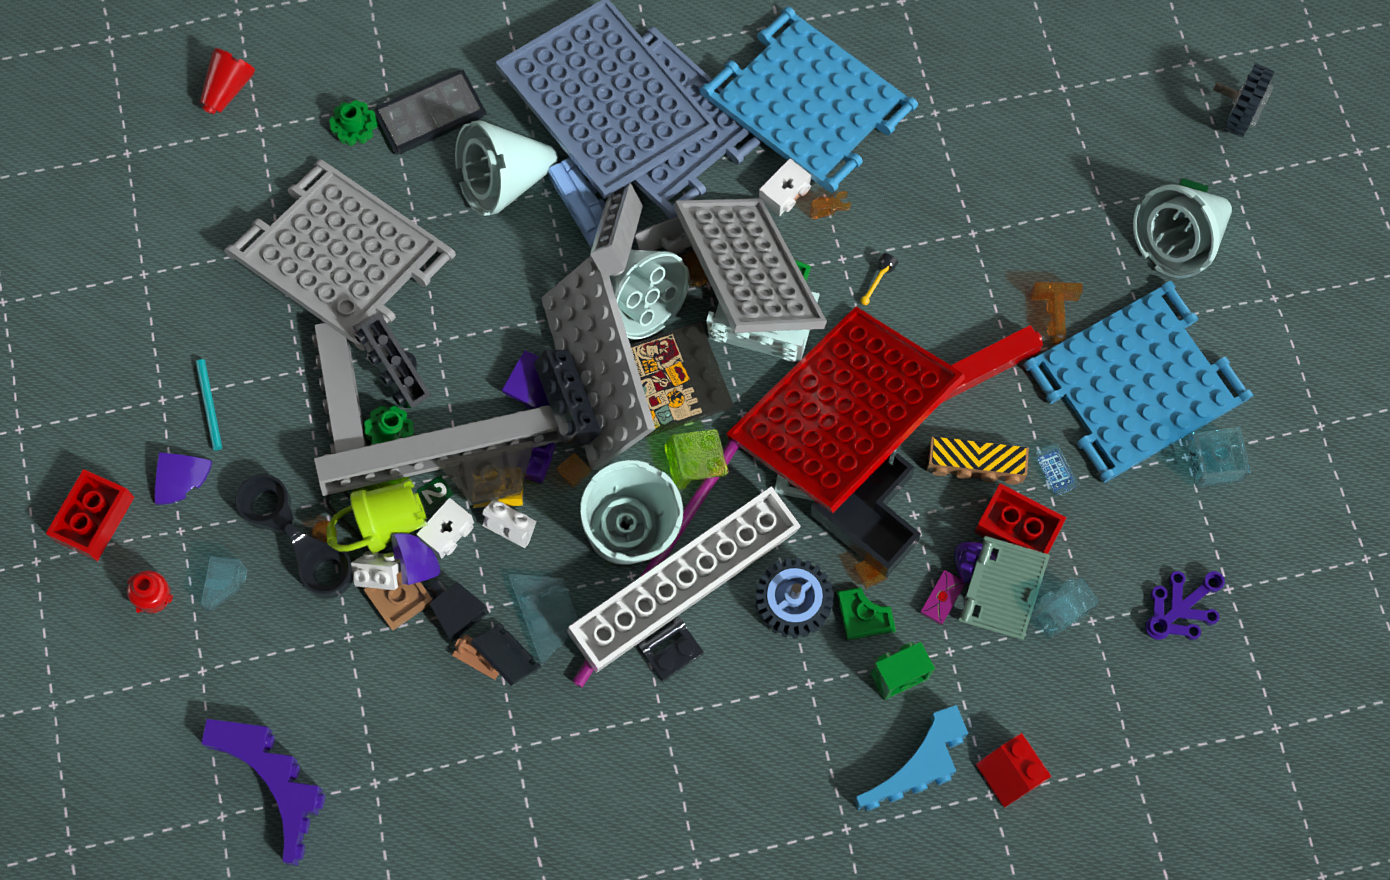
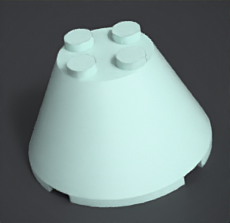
M631 250L624 272L618 276H609L627 337L643 339L652 336L665 327L663 323L671 315L676 316L682 307L688 292L690 278L688 267L684 265L682 259L676 254L664 251Z

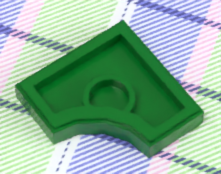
M861 587L837 591L836 594L846 641L896 632L891 606H879L872 603L865 596Z

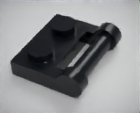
M679 616L672 620L673 623L646 642L643 640L637 644L662 682L704 655V651ZM679 631L682 638L654 656L651 650Z

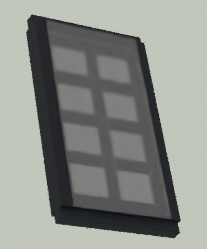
M464 69L435 80L373 109L395 155L405 153L487 115Z

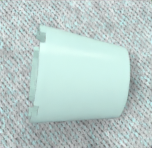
M629 460L611 464L600 470L591 479L584 491L580 512L583 528L596 553L611 563L629 565L653 558L671 545L682 524L683 505L676 485L667 474L650 466L648 463ZM625 521L626 525L630 524L628 530L620 527L622 522Z

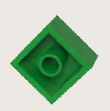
M909 642L901 646L898 653L891 655L888 652L877 658L878 662L874 664L871 675L884 700L910 689L931 677L935 667L922 642L915 645L913 642Z

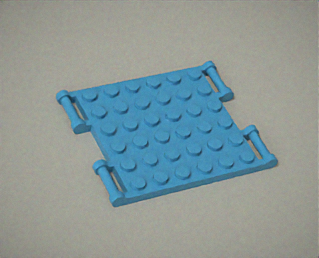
M786 6L781 11V15L774 22L757 34L759 41L766 45L767 48L743 71L733 60H729L724 65V69L715 78L699 89L703 97L787 161L792 159L811 175L812 180L830 193H833L838 188V184L854 168H858L863 163L862 158L856 153H851V151L874 128H877L885 135H890L895 130V126L909 112H913L918 107V103L913 97H907L796 15L795 11L789 6ZM788 21L791 25L778 38L774 39L772 35ZM730 75L735 78L719 94L714 92ZM898 104L902 106L888 121L883 120ZM842 160L847 162L832 178L826 177Z
M1172 281L1165 283L1148 295L1023 364L1026 371L1031 372L1046 394L1045 399L1047 402L1052 404L1064 397L1090 435L1081 438L1076 444L1079 449H1083L1100 473L1099 478L1103 483L1108 482L1254 396L1250 389L1247 390L1229 366L1230 361L1226 356L1210 365L1187 333L1185 328L1194 324L1199 318L1195 313H1191L1174 289L1176 286ZM1167 294L1184 318L1183 320L1179 321L1162 296ZM1042 364L1059 390L1055 391L1038 367ZM1222 371L1239 396L1236 398L1232 396L1216 372ZM1092 443H1096L1113 469L1109 470L1092 446Z

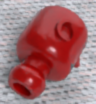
M150 570L141 571L129 578L127 582V596L136 608V613H158L172 602L171 588L166 579L158 572Z

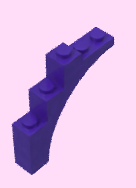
M207 719L201 744L207 749L224 752L246 762L267 783L277 801L283 820L284 851L282 862L287 865L298 866L299 860L303 859L305 853V844H302L304 834L308 833L310 827V818H307L308 814L318 815L319 809H323L325 803V794L322 793L323 789L315 785L293 783L294 779L297 780L299 776L300 765L297 764L298 760L293 756L268 753L269 750L273 749L275 736L272 734L273 731L268 727Z

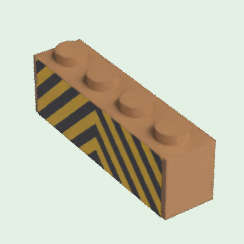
M931 437L928 445L926 472H932L936 476L952 474L957 475L961 479L978 477L986 482L1004 480L1007 484L1016 485L1020 482L1023 483L1027 476L1029 448Z

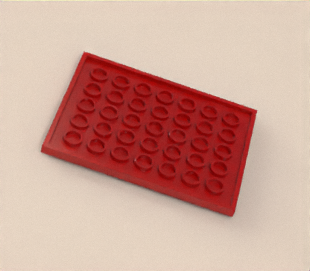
M856 306L726 434L729 440L734 441L740 448L831 513H834L965 378L964 374Z

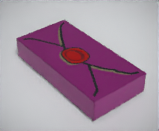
M944 570L920 614L942 626L966 583Z

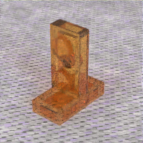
M1034 283L1031 290V300H1047V314H1051V321L1048 322V336H1052V344L1062 343L1066 336L1064 301H1078L1083 292L1082 283Z

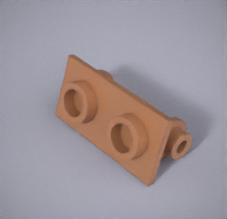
M466 634L462 639L459 638L455 644L456 650L452 656L496 680L499 673L470 643L473 638Z

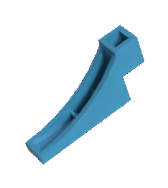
M957 705L932 714L930 717L932 723L929 731L915 755L890 779L876 788L856 796L854 801L858 810L865 808V811H870L880 806L879 802L886 799L890 803L904 798L903 793L912 790L913 794L928 789L927 784L936 782L937 785H941L952 780L950 776L956 772L946 745L948 744L949 748L960 745L964 742L963 738L968 735Z

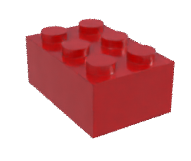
M83 469L47 530L46 535L54 542L98 562L135 497L127 488Z
M1000 483L974 533L983 538L987 536L1048 554L1067 517Z

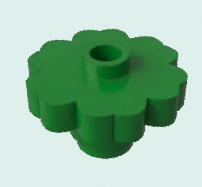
M354 100L351 104L343 102L334 109L335 116L331 117L329 122L332 134L338 136L340 143L353 146L356 142L364 144L373 137L372 130L377 128L376 115L373 110H369L367 103Z
M380 406L372 410L370 419L365 421L364 437L371 440V445L411 437L414 434L413 421L406 419V411L399 409L397 406H392L389 410L385 406Z

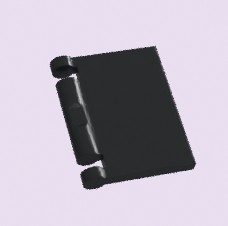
M499 623L496 627L472 639L470 643L512 686L530 674L537 672L541 665L537 662L532 666L530 662L534 657L509 631L502 635L500 632L504 629V626Z

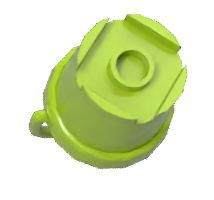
M411 479L369 492L366 490L352 492L350 494L351 505L335 514L326 527L328 545L337 551H351L367 545L372 553H377L385 549L388 543L392 542L391 534H408L427 526L428 523L425 521L427 518L418 493L413 494L411 489L415 487ZM353 511L364 540L349 545L337 544L335 524L345 514Z

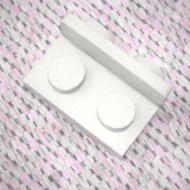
M493 499L483 510L482 514L485 516L482 526L526 548L537 521Z

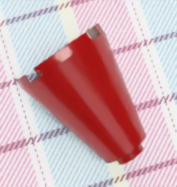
M215 48L211 54L200 98V103L203 105L202 109L212 115H215L216 112L221 113L252 78L255 72V68L240 58L238 60L232 57L233 54L219 48Z

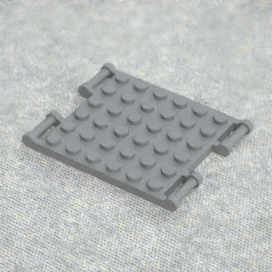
M321 159L314 164V168L296 185L293 184L288 188L289 194L298 200L271 226L257 218L252 223V227L233 245L230 244L224 249L229 258L240 262L348 338L362 351L366 348L355 339V330L352 326L375 313H381L386 323H391L396 316L384 304L411 277L420 286L426 287L431 282L430 279L447 261H451L456 256L454 250ZM320 174H324L310 189L304 191ZM259 233L262 234L244 252L241 251ZM436 251L441 253L424 272L419 270Z

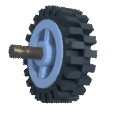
M787 558L782 563L777 561L773 567L769 566L766 569V573L760 577L756 588L755 606L756 610L758 609L760 620L763 619L764 625L767 628H772L773 633L777 634L779 632L782 634V637L786 638L788 635L792 636V638H798L801 635L806 637L809 636V633L818 631L819 627L825 624L832 609L834 593L832 592L831 581L828 582L827 574L825 572L822 573L818 565L814 567L811 565L812 562L806 560V563L801 562V558H796L795 561Z

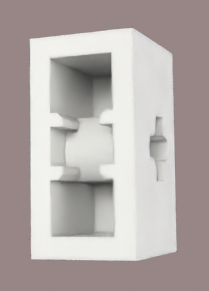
M789 159L760 188L759 199H762L768 208L780 216L784 211L788 212L793 208L796 203L795 200L800 195L804 196L809 191L811 175L792 159Z
M449 498L427 522L428 525L424 526L417 533V536L420 538V541L430 547L442 559L445 555L448 556L457 547L456 543L462 536L466 537L472 531L474 520L472 515ZM445 527H446L447 529H450V528H451L452 531H451L450 533H449L448 531H445V532H444L443 529H444Z

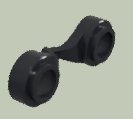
M259 474L248 478L242 483L236 494L238 512L249 525L255 528L268 529L276 533L289 535L299 566V576L307 590L314 596L324 599L335 598L343 594L353 581L352 561L346 551H337L328 543L309 537L295 528L290 494L278 478L268 474ZM267 492L278 496V506L270 515L259 516L253 512L252 505L257 496ZM324 562H337L342 568L339 580L328 586L318 584L315 580L316 569Z

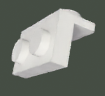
M366 551L363 553V556L351 562L355 586L388 590L398 588L396 574L401 572L400 559H394L393 552L381 554Z

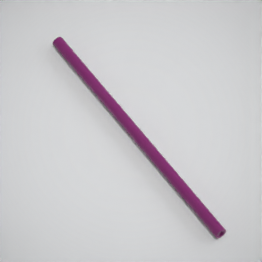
M731 439L728 441L683 510L682 524L674 541L666 550L651 559L640 577L667 559L738 450L739 446ZM587 660L584 661L572 680L580 688H583L594 671Z

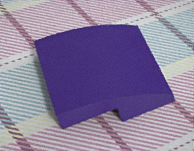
M524 350L502 390L503 394L524 403L525 407L531 410L542 406H550L534 362L539 357Z

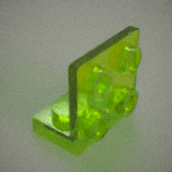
M716 429L673 434L664 445L672 480L678 490L685 489L691 480L721 477L728 474L721 441Z

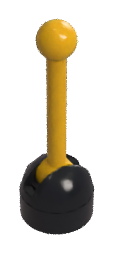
M888 253L881 255L878 261L880 272L866 295L861 297V304L867 305L870 302L869 297L883 274L890 273L897 267L899 262L895 257Z

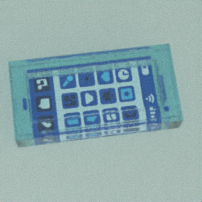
M1058 443L1035 452L1034 455L1055 496L1078 488L1079 484Z

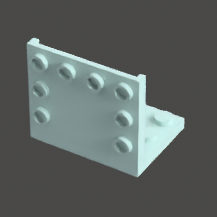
M812 292L816 302L818 303L820 294ZM720 303L718 304L715 317L714 313L710 311L707 317L709 338L716 342L732 344L777 356L791 362H800L802 360L810 332L808 329L734 333Z

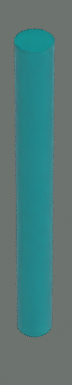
M204 359L196 361L197 373L212 449L217 451L222 449V443L206 362Z

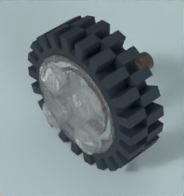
M1255 63L1243 87H1240L1238 91L1216 82L1213 91L1234 99L1232 103L1234 106L1224 127L1225 131L1243 138L1250 126L1255 127L1274 86H1271L1270 83L1275 72L1274 70Z

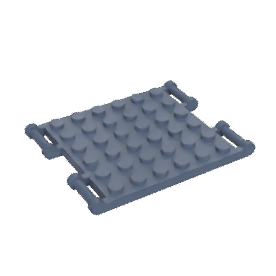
M651 26L641 38L647 44L655 41L649 47L716 124V130L632 181L664 211L669 219H674L678 216L674 209L675 203L671 205L668 202L687 185L691 186L692 189L677 201L693 200L697 196H702L706 192V188L696 177L725 153L734 164L739 165L744 160L743 157L762 141L754 136L739 150L734 147L751 132L702 96L699 89L704 84H708L712 79L661 32ZM718 86L714 92L719 94L723 89Z

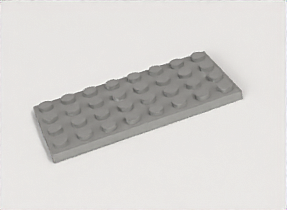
M762 199L682 200L675 202L674 209L734 333L825 328L827 320Z
M590 256L541 299L555 349L570 351L599 424L601 433L589 445H584L591 470H599L654 431L655 426L610 277L603 278L592 256Z

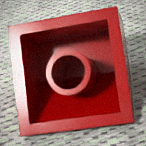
M1022 733L975 764L1004 808L1052 777Z

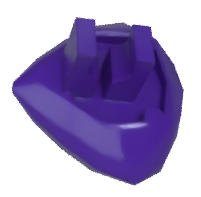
M963 542L954 547L956 568L964 583L971 581L977 558L982 550L983 545L981 543ZM991 552L989 559L995 560L996 556Z

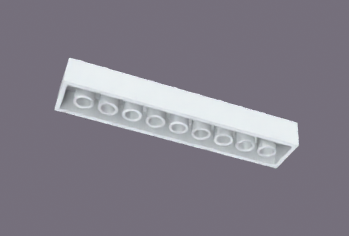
M771 486L569 626L567 633L597 673L795 534L801 526Z

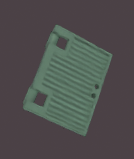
M984 536L982 550L977 558L965 597V605L958 621L1024 640L1050 554ZM993 548L999 549L995 560L989 559ZM975 604L981 606L978 617L972 615Z

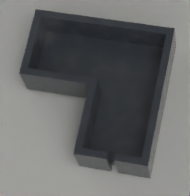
M892 453L834 513H831L817 502L812 505L811 516L886 578L919 543L921 535L919 531L887 506L912 478L915 468L898 453L894 456L893 465L890 463L892 461Z

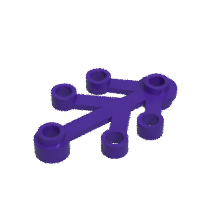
M1180 571L1173 572L1169 577V583L1172 586L1171 611L1164 616V599L1167 597V590L1163 586H1156L1151 591L1154 610L1153 616L1145 624L1147 634L1155 640L1165 639L1169 634L1185 636L1188 640L1192 641L1196 640L1201 635V629L1198 625L1182 626L1171 623L1177 618L1199 620L1209 626L1217 623L1220 616L1216 610L1209 609L1204 611L1189 608L1209 592L1216 593L1221 590L1225 584L1223 575L1216 571L1209 572L1203 578V585L1182 601L1183 584L1186 577ZM1179 576L1181 583H1176L1173 577ZM1213 580L1216 583V587H1211L1208 581ZM1156 590H1159V591L1162 592V594H1163V597H1162V598H1159V597L1156 596V594H1155V591H1156ZM1207 614H1212L1215 620L1210 621L1207 618ZM1154 624L1160 625L1161 632L1154 630ZM1190 628L1196 631V636L1190 635Z

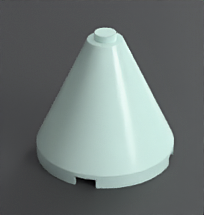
M473 121L470 124H465L458 134L455 149L456 169L462 168L465 181L459 183L463 195L470 207L479 215L497 214L548 173V169L558 162V154L549 145L484 121Z
M1170 184L1158 187L1145 195L1143 202L1137 206L1134 214L1133 228L1139 250L1144 258L1149 256L1157 265L1155 267L1156 270L1173 278L1194 276L1205 270L1214 260L1232 212L1231 204L1223 197L1181 185Z

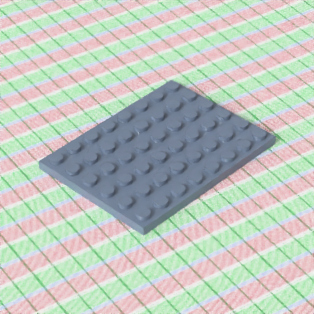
M610 0L599 1L496 62L498 71L604 199L716 130V124Z

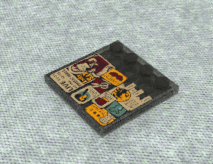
M701 321L630 345L655 426V430L644 438L734 407Z

